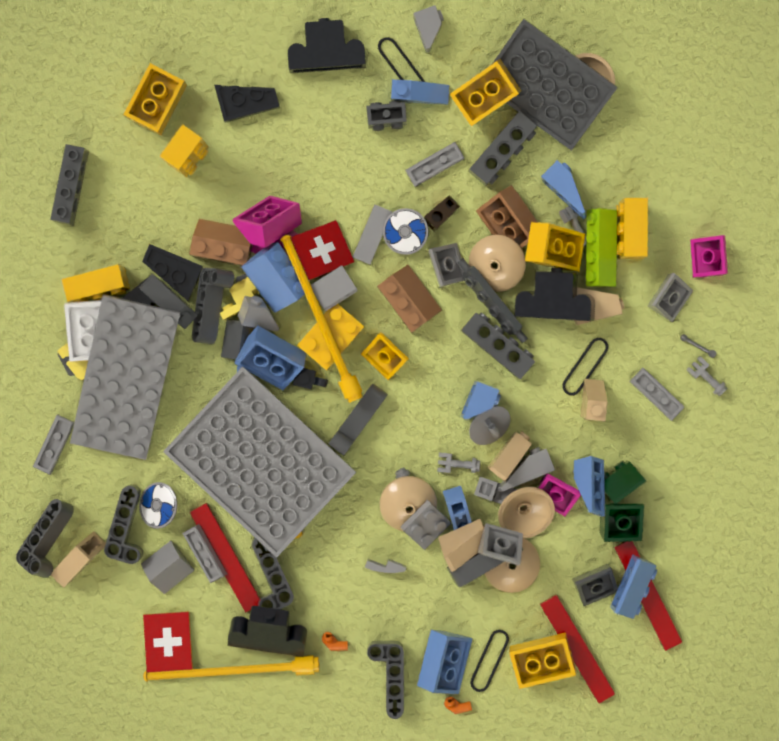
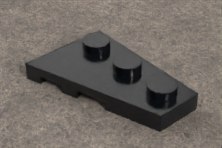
M214 85L225 123L280 108L275 88Z
M149 244L142 262L189 302L203 266Z

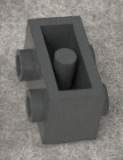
M390 101L389 104L375 102L366 106L368 129L372 128L373 131H382L384 127L402 129L404 125H407L405 102Z

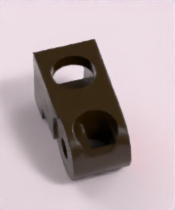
M449 195L426 214L424 219L431 230L435 232L460 206Z

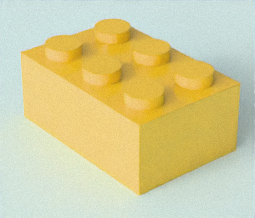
M499 59L453 91L450 96L469 124L473 126L518 95L522 90L502 60Z
M150 63L123 115L127 119L161 136L187 87L186 82Z
M182 124L160 157L169 166L187 178L188 175L191 176L197 169V162L200 159L203 160L208 154V145L200 136Z
M624 198L619 202V205H616L617 217H619V224H617V236H619L617 255H619V259L642 260L648 257V198Z
M531 222L525 261L551 268H563V271L580 272L585 233L550 223Z
M119 264L62 279L67 302H85L91 299L99 301L102 300L103 294L120 296L126 294V290L130 289L125 267Z
M339 304L324 313L340 354H342L365 327ZM316 323L297 346L325 370H328L333 365L334 359L318 323Z
M566 632L510 646L509 654L519 689L576 676V668Z

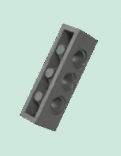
M519 111L471 166L468 172L484 186L488 183L492 185L499 177L497 175L501 168L505 170L511 163L509 159L512 155L515 154L517 156L524 148L522 144L525 140L530 141L535 136L536 132L534 130L537 125ZM518 131L521 133L522 138L514 140L511 133ZM507 146L509 153L506 155L501 154L499 147ZM488 160H494L497 164V167L495 169H489L486 165V162Z
M65 145L50 219L54 222L74 226L89 154L86 148Z
M482 312L480 314L475 313L461 329V332L514 376L521 379L535 363L532 359L534 356L528 350L522 351L518 348L519 343L512 337L506 338L503 335L504 331L499 326L495 325L493 327L488 323L490 319ZM481 327L489 329V336L487 338L479 335ZM496 339H501L504 342L502 350L495 349L494 342ZM512 351L517 352L519 355V359L515 363L509 360V354Z

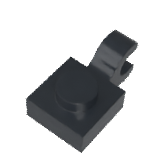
M303 368L294 378L293 385L312 390L313 384L327 387L328 380L315 377L316 371Z

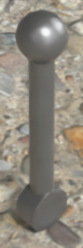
M686 334L680 336L681 341L694 345L708 353L709 357L716 356L714 350H708L692 341Z

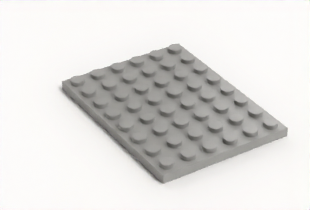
M243 366L163 451L276 558L356 473L352 467Z

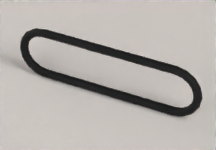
M385 37L379 41V52L400 80L404 79L401 77V75L398 73V71L395 69V67L392 65V63L381 50V43L385 40H390L391 42H393V44L396 46V48L399 50V52L402 54V56L405 58V60L408 62V64L411 66V68L414 70V72L417 74L422 82H425L422 76L419 74V72L416 70V68L413 66V64L410 62V60L407 58V56L404 54V52L392 38Z
M595 338L588 345L584 353L581 355V357L579 358V360L577 361V363L572 368V370L563 382L562 388L566 394L576 395L580 392V390L584 386V381L582 382L578 390L573 393H570L566 390L565 384L572 375V373L575 371L581 360L584 358L588 350L591 348L593 343L595 341L601 340L605 343L606 348L603 354L596 362V364L594 365V367L591 369V371L585 378L589 379L591 374L594 372V370L596 369V367L608 351V343L605 339Z
M496 630L491 634L473 673L470 684L472 689L477 692H483L489 687L508 645L509 636L504 630ZM496 633H503L506 636V642L489 680L483 689H477L473 681L492 638Z

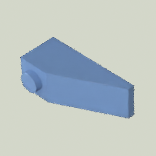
M392 79L391 101L448 105L449 85Z
M557 160L541 176L542 181L584 220L586 213L571 174L572 170L566 163L561 164Z
M594 456L574 460V480L589 513L601 517L605 516L604 460Z
M458 486L443 491L454 530L471 523L462 487Z

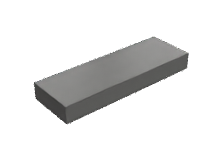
M456 142L405 171L414 187L465 158Z
M374 205L353 258L369 265L371 264L383 236L384 223L392 211Z
M641 368L629 381L670 421L685 408L644 368Z
M56 415L35 460L34 468L49 475L52 474L75 422Z
M200 524L182 533L210 583L227 575Z

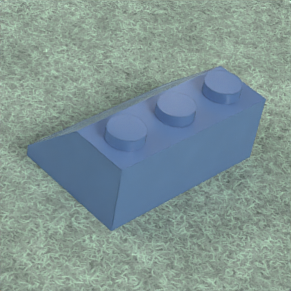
M278 242L261 249L241 266L274 313L298 301L305 295L290 258Z
M257 325L247 337L234 364L239 367L243 366L250 373L284 390L304 368L306 352Z
M474 381L460 417L467 420L492 409L493 405L497 406L501 397L498 394L499 390Z
M632 554L610 606L614 613L634 619L635 615H639L642 608L640 603L642 598H646L650 589L648 584L650 580H654L657 574V569H655L657 565Z
M431 630L417 686L432 693L459 694L473 638L446 631Z

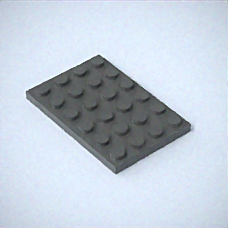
M526 19L522 20L493 62L495 63L501 59L522 90L506 103L516 111H521L534 124L571 151L618 88Z

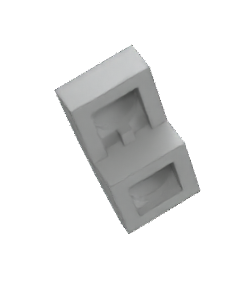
M480 477L474 495L502 504L509 494L518 489L510 488L499 492L497 487L501 483Z
M389 558L386 565L367 559L365 568L377 572L399 573L405 572L406 565Z

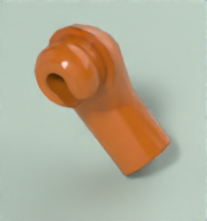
M331 632L323 634L322 641L329 650L348 651V641H338Z
M451 696L445 699V707L454 714L472 711L470 701L460 703Z

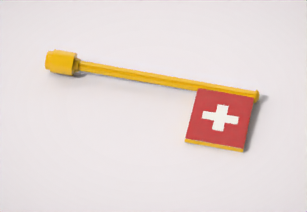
M337 220L293 237L285 235L280 241L283 242L341 375V381L338 384L343 396L349 403L363 397L361 393L363 391L356 375L352 376L348 372L309 280L334 271L340 266L344 267L354 263Z
M189 611L143 615L146 671L143 674V678L146 682L159 679L291 670L296 672V676L315 675L316 672H320L319 657H314V655L295 656V660L288 663L193 669Z

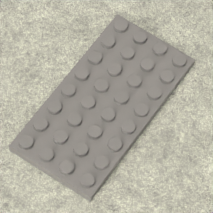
M103 294L70 444L146 460L180 312Z

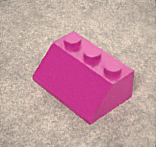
M268 196L233 218V223L250 244L266 248L302 224L300 204Z

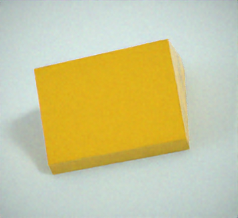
M382 332L361 353L387 380L409 359Z

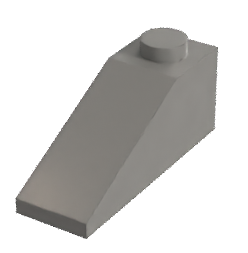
M536 447L529 450L530 454L522 458L506 481H502L497 487V490L503 492L554 471L555 469L547 449Z

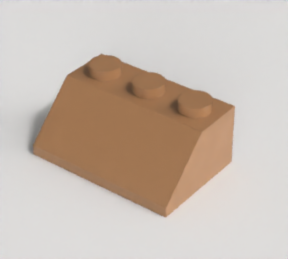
M512 185L496 194L476 210L492 235L508 236L515 240L521 248L528 244L531 222L538 223Z
M199 219L192 237L189 255L242 266L250 260L253 244H250L234 225Z
M406 265L377 286L411 333L442 311L409 265Z

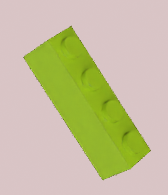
M604 208L587 210L586 287H616L617 210Z

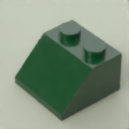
M622 460L614 466L615 470L611 473H608V471L604 473L605 496L614 504H617L646 482L645 478L630 461L624 462Z
M605 504V516H600L599 531L603 541H642L644 504Z

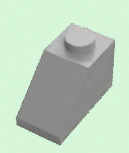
M435 5L413 13V18L426 53L430 52L441 29V21H444L441 10H437Z
M257 296L244 297L238 313L242 326L256 328L258 325L266 330H279L273 315L263 299Z

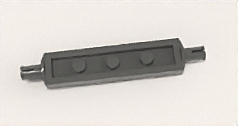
M464 258L459 260L457 263L464 270L462 277L466 285L472 288L478 300L488 308L490 315L496 318L503 331L507 332L508 335H516L521 343L525 342L528 338L521 331L523 326L475 266L470 267Z

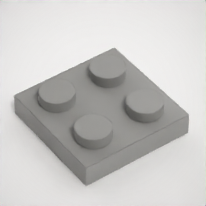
M427 500L400 528L425 550L451 522Z

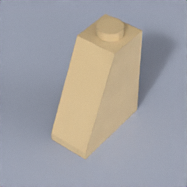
M577 287V295L589 294L594 298V321L623 314L624 303L622 298L619 299L618 295ZM574 320V321H575V325L592 322V321H579V320Z
M584 379L580 417L587 420L605 421L607 397L604 381Z
M515 431L487 468L503 481H506L532 445L529 442L530 437L522 431L520 434Z
M481 519L438 537L443 556L451 572L458 569L478 553L485 527Z
M93 531L74 547L53 570L51 576L65 587L105 548L106 543Z

